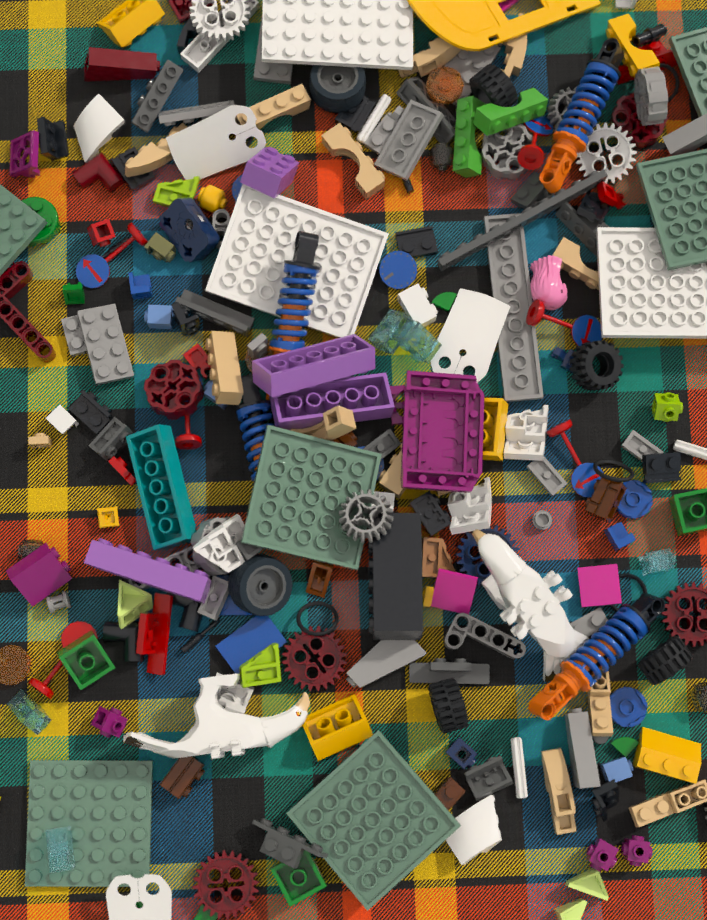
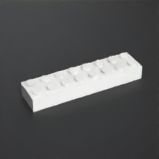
M248 0V5H250L249 12L252 16L260 8L259 2L257 0ZM221 10L219 12L220 25L221 27H224L223 14ZM228 18L227 20H228V21H233V20H235V19H234V18ZM210 21V22H209V24H214V23H216V21ZM201 31L180 53L181 59L199 73L230 40V37H227L226 42H224L223 38L216 42V37L209 41L208 35L203 38Z

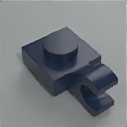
M556 347L551 357L561 361L560 367L570 372L569 368L572 367L570 359H573L572 353L575 351L569 349L566 353L561 348Z

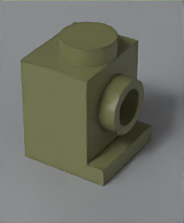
M157 232L144 246L146 253L149 255L152 253L154 258L159 261L164 260L166 263L171 262L176 255L175 246Z

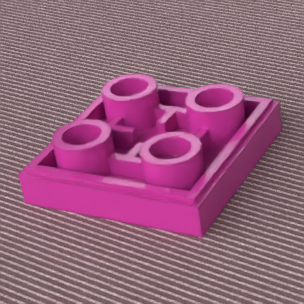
M617 564L577 568L582 608L622 604Z
M439 568L431 607L469 615L478 577Z

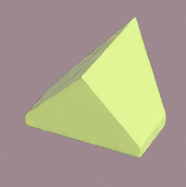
M119 580L117 616L119 627L123 629L138 619L140 613H146L151 610L153 602L150 593Z
M593 868L580 873L565 883L570 888L608 901L609 896L599 871Z
M579 898L555 908L554 911L558 920H581L587 901Z

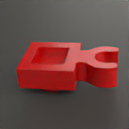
M603 181L597 185L598 198L601 202L607 203L612 207L615 205L618 209L626 206V203L622 201L624 196L621 193L617 194L615 188Z
M197 343L184 353L183 357L196 370L200 368L202 377L208 379V376L205 374L207 369H211V366L207 364L208 355Z
M113 456L108 461L131 486L136 482V479L125 468L127 464L121 457L116 459Z

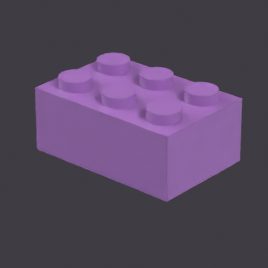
M265 147L247 161L240 183L272 198H276L293 182L300 162L290 155L278 153L273 147Z

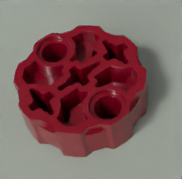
M633 92L631 95L622 96L618 100L610 118L609 126L611 127L612 123H614L616 130L619 126H622V133L626 130L628 133L631 132L626 137H633L630 144L636 143V146L632 149L642 150L646 146L654 145L660 139L668 121V115L664 123L646 125L645 129V126L642 125L637 116ZM616 119H622L623 123L618 122Z
M170 360L165 364L156 365L151 369V374L144 383L147 401L153 411L171 420H178L184 415L194 413L197 410L199 401L204 396V389L196 369L192 365L182 363L180 360ZM160 375H166L164 378L158 379ZM187 400L190 401L189 404H187V405H182L183 402H185V401H187Z

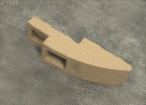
M527 34L503 44L506 46L505 53L507 55L504 61L506 67L504 70H501L509 79L511 75L519 77L526 53Z
M436 38L429 42L430 49L413 55L412 70L398 71L401 78L419 72L420 76L423 77L448 63L462 49L449 44L442 38Z
M181 123L178 127L175 126L170 131L169 136L187 128L184 123ZM162 138L157 145L150 142L147 146H142L138 154L134 158H129L125 163V175L131 177L145 174L171 161L173 157L166 138Z
M608 670L606 673L601 672L602 677L596 680L597 682L587 692L588 716L591 722L592 736H613L610 704L611 688Z
M556 748L541 751L554 832L556 835L575 832L574 814L576 810L562 749Z
M705 779L700 780L696 784L691 783L629 807L635 827L644 826L671 814L679 813L707 802V782Z

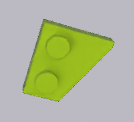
M195 176L193 177L194 179L182 181V179L173 182L158 183L153 203L169 207L178 198L190 197L194 200L200 177Z
M278 643L270 644L239 666L242 688L281 682Z

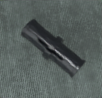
M664 24L647 28L642 33L633 36L632 43L636 47H640L645 43H652L658 37L666 35L667 28Z

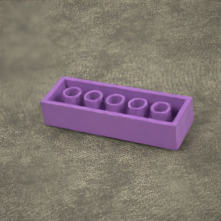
M356 334L252 360L253 383L269 396L280 397L282 394L298 392L304 388H313L322 383H332L334 380L349 378L355 374H365L375 369V347Z
M386 372L334 380L332 383H322L313 388H304L298 392L282 394L280 397L269 396L275 427L287 430L315 426L323 421L324 412L338 405L352 410L355 422L391 418L395 408Z
M101 538L98 541H91L84 561L88 566L205 604L212 583L207 573L196 569L194 573L190 572L187 566L178 563L172 566L168 560L156 557V560H153L149 554L137 551L136 554L132 553L133 550L118 544L116 548L113 547L114 544L110 543V541Z

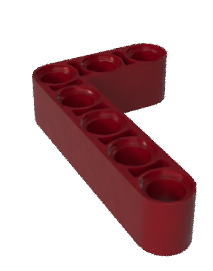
M19 261L0 276V318L41 361L49 363L55 359L56 351L9 301L33 278V272L28 264ZM26 269V274L20 276L19 272ZM12 282L10 288H4L6 283ZM6 308H11L9 314L3 315V311ZM18 322H24L21 328H16ZM37 335L35 341L28 342L30 336ZM44 349H50V352L47 355H41V352Z

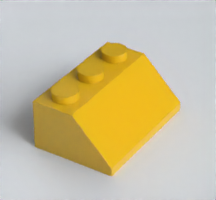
M126 0L97 24L116 45L123 48L129 46L136 36L144 34L150 25L158 23L165 13L157 0Z
M484 398L482 460L503 461L505 427L508 413V403L503 398Z
M355 694L309 714L303 724V728L318 761L373 736L367 718Z
M642 727L632 766L696 784L701 766V744Z

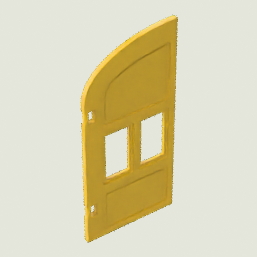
M407 0L414 12L429 29L449 44L466 51L486 50L496 44L507 42L567 19L575 14L599 7L601 4L599 0H539L543 8L507 20L498 4L507 0ZM572 7L575 8V10L568 12L567 10ZM497 37L496 40L489 41L490 38Z

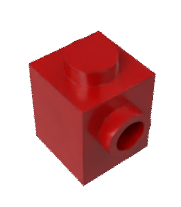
M109 219L91 224L87 228L93 246L105 247L110 245V241L116 237Z

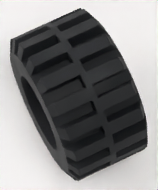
M487 64L469 80L474 97L485 104L493 103L502 107H511L518 100V95L512 81L495 65Z
M599 340L584 343L576 348L577 351L572 353L573 359H570L572 367L569 369L570 372H573L572 378L577 380L576 384L578 386L582 385L581 388L588 390H601L614 386V383L620 380L618 376H622L621 368H624V364H621V360H623L622 355L619 356L618 353L620 351L618 348L614 349V344H608V341ZM595 356L600 362V372L598 375L594 372L592 366Z
M675 636L645 655L639 661L638 667L651 685H658L689 664L693 655L681 638Z
M454 678L429 684V695L433 711L442 733L445 734L468 727L467 711L457 681Z

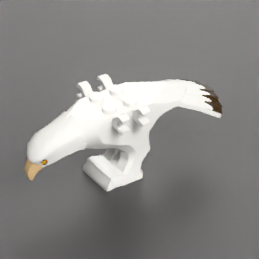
M475 529L472 535L477 542L481 558L491 573L481 584L500 610H504L500 614L503 621H506L509 625L514 622L518 623L510 629L512 634L521 640L528 632L544 651L543 680L545 682L552 681L557 673L562 672L560 663L567 658L569 659L570 655L576 653V650L583 646L586 640L591 639L572 628L565 611L559 604L570 599L573 594L568 588L565 589L563 585L552 593L549 588L558 585L562 581L558 573L555 574L552 570L542 579L499 536L485 534Z
M238 673L200 678V695L193 705L196 721L190 731L180 741L174 743L155 739L142 732H129L124 735L123 743L174 759L211 754V759L225 757V751H231L232 756H240L245 754V749L263 746L271 748L276 743L298 731L308 716L307 711L310 699L308 694L303 692L299 701L289 710L270 717H255L230 712L218 703L217 695L222 687H236L240 679Z

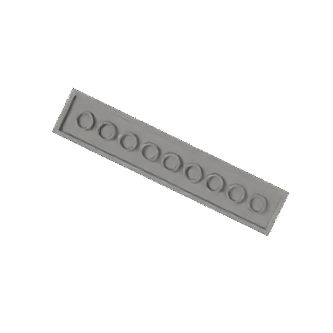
M522 213L484 216L485 234L489 232L491 227L497 224L500 226L506 223L505 221L513 215L517 217ZM524 227L487 246L492 297L511 306L497 341L503 396L506 402L544 398L536 328L526 323L527 313L532 304Z

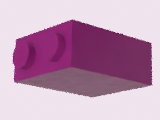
M47 543L6 570L11 582L32 607L72 579L69 573L71 570L70 566L65 560L61 562L59 559L60 554L56 548H50Z

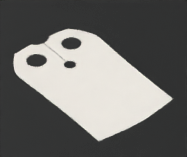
M231 105L190 127L166 137L172 157L186 180L194 179L193 177L195 176L203 179L247 162L265 147L266 140L264 134L256 127L257 119L251 108ZM243 113L247 116V122L244 125H238L235 122L237 114ZM235 134V140H230L229 135ZM253 136L258 140L256 147H247L246 139Z
M460 288L430 354L433 372L464 375L463 369L466 366H473L475 368L474 376L477 378L476 381L479 382L488 372L498 338L511 306L486 294ZM462 349L466 350V355L461 356L459 351ZM448 357L451 360V365L445 369L439 366L440 358Z
M145 874L141 878L122 875L116 876L110 883L106 891L109 920H171L172 892L167 882L160 875ZM149 883L158 884L160 889L157 894L151 895L147 892L146 886ZM120 884H128L131 892L126 896L120 895L117 890ZM138 901L143 903L142 908L136 907Z

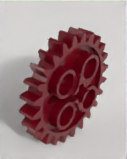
M691 582L690 587L687 583H683L682 588L679 585L675 587L676 592L673 590L669 591L671 597H664L667 604H665V611L660 615L665 616L666 619L662 620L661 623H667L668 625L664 628V631H672L669 637L679 636L685 645L690 641L691 647L696 646V641L699 646H703L704 641L707 643V628L702 630L699 627V621L702 619L707 623V607L705 610H702L699 607V601L704 600L707 605V587L703 589V583H700L697 587L695 582ZM680 599H683V600L686 601V603H687L686 609L680 608V606H679V600H680ZM693 611L697 616L693 618V616L689 615V612ZM680 619H684L687 622L686 629H682L679 626Z
M312 626L309 627V631H313ZM320 626L313 632H320ZM303 631L299 635L295 632L296 639H288L291 646H284L288 652L282 653L283 656L287 657V660L282 661V664L288 665L284 672H291L288 679L295 677L294 685L301 682V689L308 685L309 691L312 690L313 686H316L317 691H319L320 685L327 689L328 682L335 685L333 678L335 677L340 680V676L337 674L338 671H345L340 666L347 664L346 661L342 660V657L347 656V653H341L345 646H338L341 639L334 640V632L330 635L322 636L308 635ZM314 639H319L322 642V647L319 650L311 648V642ZM303 644H306L314 655L318 654L320 656L318 661L324 667L326 673H322L315 662H309L311 657L304 649ZM299 651L306 654V659L303 662L295 660V654ZM326 655H331L334 658L333 665H324L323 658ZM314 667L318 670L316 678L311 679L307 676L309 668Z
M223 850L222 856L215 852L214 859L208 855V863L201 862L203 869H196L200 876L193 877V880L198 882L197 885L192 886L193 889H198L194 897L201 898L197 904L201 905L204 903L203 912L210 909L211 917L216 912L218 913V919L221 918L222 914H225L226 919L229 920L230 913H233L234 917L237 918V911L245 914L243 907L251 908L249 900L256 901L252 893L259 892L257 888H254V885L259 884V881L254 880L253 877L258 875V872H251L254 864L247 866L249 858L242 861L241 853L236 858L234 857L233 850L230 856H227L225 850ZM234 867L240 868L242 872L241 877L238 879H233L230 876V870ZM212 869H218L221 872L219 880L214 881L210 878L209 872ZM224 879H228L229 883L244 882V885L229 886L228 890H224V887L208 888L207 886L208 884L223 883ZM240 889L243 897L240 900H234L231 897L232 890ZM218 890L221 892L222 899L219 902L211 900L210 894L212 891Z

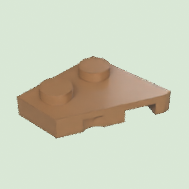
M423 537L422 577L437 578L439 568L456 572L451 556L446 551L444 540L442 538Z

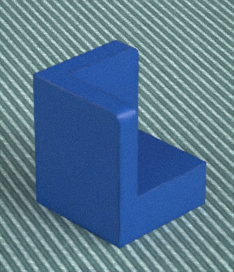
M128 272L133 300L152 297L149 274L134 276L133 272Z
M622 522L604 530L615 551L636 540L632 533L628 534Z

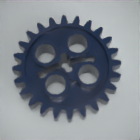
M494 525L492 529L490 526V528L480 530L485 534L499 536L514 552L519 550L518 547L512 546L516 540H509L512 534L504 535L505 528L498 531V525ZM465 532L464 534L467 538H460L459 540L463 544L456 546V548L461 550L460 553L455 554V556L460 557L456 564H462V567L458 570L459 572L465 571L466 575L478 577L476 585L480 587L481 583L491 573L489 570L484 575L479 572L480 565L484 563L483 560L472 565V562L481 558L473 535ZM472 546L478 549L476 557L470 555V548Z

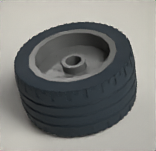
M313 65L310 73V92L314 102L320 108L331 113L347 112L362 101L366 88L364 67Z
M256 554L230 572L228 592L232 601L243 611L257 616H269L279 612L287 604L293 582L290 571L281 561L268 555Z

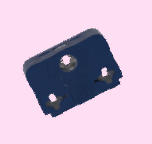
M190 197L175 199L159 217L160 227L164 230L185 262L202 261L219 243L218 233L196 202Z

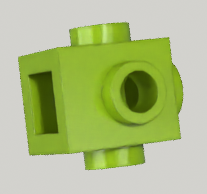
M669 392L665 394L655 393L652 404L654 420L665 422L678 421V416L683 411V403L680 402L678 394Z

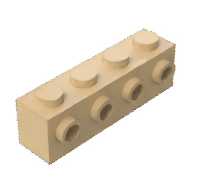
M211 331L210 337L206 339L205 349L209 352L207 363L211 366L210 380H213L212 395L215 396L216 404L239 405L244 391L234 332Z

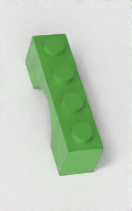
M535 88L520 92L516 106L502 107L489 103L476 108L473 124L486 136L543 116L546 112L548 99Z
M474 96L457 99L453 171L465 178L481 175L482 156L476 147V126L473 124L476 108L486 104Z

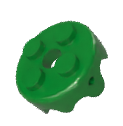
M29 197L22 200L23 203L48 222L28 246L35 247L36 244L49 243L54 235L60 232L61 228L56 208L51 202L41 197Z

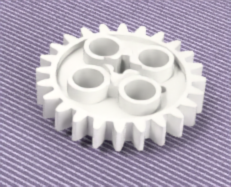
M191 0L190 19L193 20L192 25L196 27L197 33L202 31L203 38L208 35L209 41L213 37H216V42H219L220 38H223L224 42H226L227 37L234 40L233 34L240 36L239 30L245 31V25H249L248 18H251L248 0H220L224 27L220 25L216 0ZM231 1L230 4H225L224 2ZM213 4V6L207 7L206 5ZM228 18H234L235 20H233V21H228L227 19H228ZM210 21H216L214 24H209Z
M604 123L603 128L597 124V130H593L592 135L588 136L589 142L585 152L577 153V157L580 160L576 164H582L579 171L585 170L584 177L586 178L590 173L596 171L594 169L595 163L602 161L605 165L604 170L608 175L605 183L608 184V180H611L615 184V178L622 181V174L628 176L627 168L633 170L630 162H636V159L632 158V155L637 154V151L632 150L636 143L630 144L633 137L627 138L628 131L626 130L622 133V126H619L616 130L614 123H612L610 128H608L607 123ZM611 137L618 139V143L614 147L607 145V141ZM600 138L604 139L607 151L611 152L608 155L612 167L611 170H608L605 157L601 156L603 149ZM592 143L599 145V150L595 153L589 151V146ZM617 155L623 158V162L620 165L612 163L613 158Z

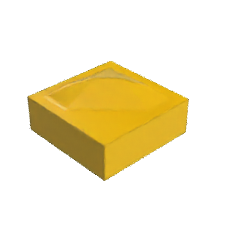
M117 506L97 508L99 528L119 526Z
M426 586L424 588L423 608L431 607L434 587Z

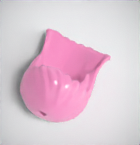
M554 255L538 258L530 266L533 272L530 283L531 296L533 301L536 299L543 301L546 310L559 309L568 297L566 284H562L560 278L562 259Z

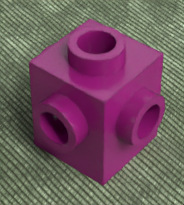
M99 706L91 725L100 729L99 733L108 738L111 735L119 738L125 729L128 719L121 715L122 711L111 707L109 710Z
M632 835V839L625 838V842L622 843L621 854L623 859L630 861L629 865L642 866V863H648L649 859L652 858V846H650V842L644 840L643 836ZM640 847V855H637L636 849Z
M597 837L595 843H591L586 851V855H588L586 860L591 862L589 866L599 872L602 869L608 871L609 868L612 869L617 861L615 856L619 849Z

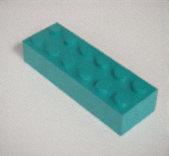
M157 424L126 436L153 550H168L191 542L192 534L197 530L171 426Z

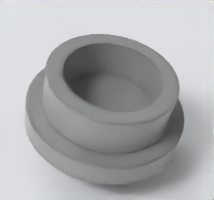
M540 510L533 515L532 522L537 529L546 530L552 524V517L547 511Z

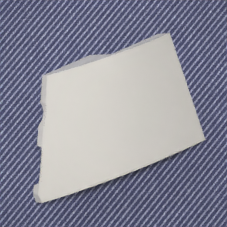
M100 94L94 97L85 107L74 124L85 163L99 154L98 150L112 138L111 134L125 123V120Z
M543 405L540 410L531 412L529 409L507 416L504 459L543 461L548 423V405Z
M489 477L484 478L483 483L474 486L471 493H450L447 505L452 516L450 524L452 535L474 531L475 529L490 528L492 496Z
M236 514L192 547L194 551L228 573L245 562L238 547L235 545L242 539L244 523L240 515Z
M238 681L236 687H222L217 695L218 703L230 712L245 714L254 687L242 688L240 681Z
M493 795L484 798L456 817L461 826L446 839V842L461 865L467 864L480 852L487 853L502 840L501 832L498 828L499 820L495 812V797Z

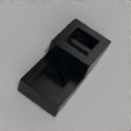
M191 19L186 22L177 43L179 54L188 46L189 38L194 39L198 35Z

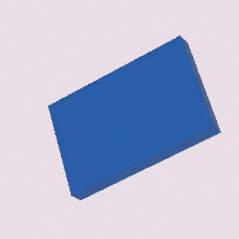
M256 615L218 643L216 648L235 674L238 673L240 675V665L270 644L276 642L279 648H281L287 641L269 616Z

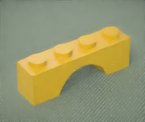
M628 13L608 20L606 36L608 39L615 38L618 40L624 52L622 62L627 65L631 77L634 76L635 78L638 69L660 67V62L652 50L638 49L631 44L632 37L636 35V24Z

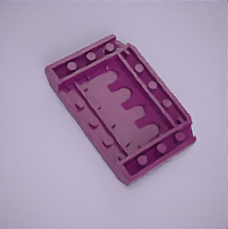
M407 370L404 386L401 488L472 492L473 487L482 474L484 393L479 388L476 376Z

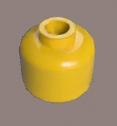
M208 185L206 188L203 187L198 195L201 208L212 213L218 209H224L227 204L225 192L213 185Z

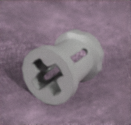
M66 590L62 594L46 597L51 613H55V610L64 607L71 608L70 598Z

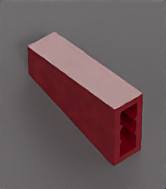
M89 47L84 62V81L154 79L156 72L160 70V61H157V53Z

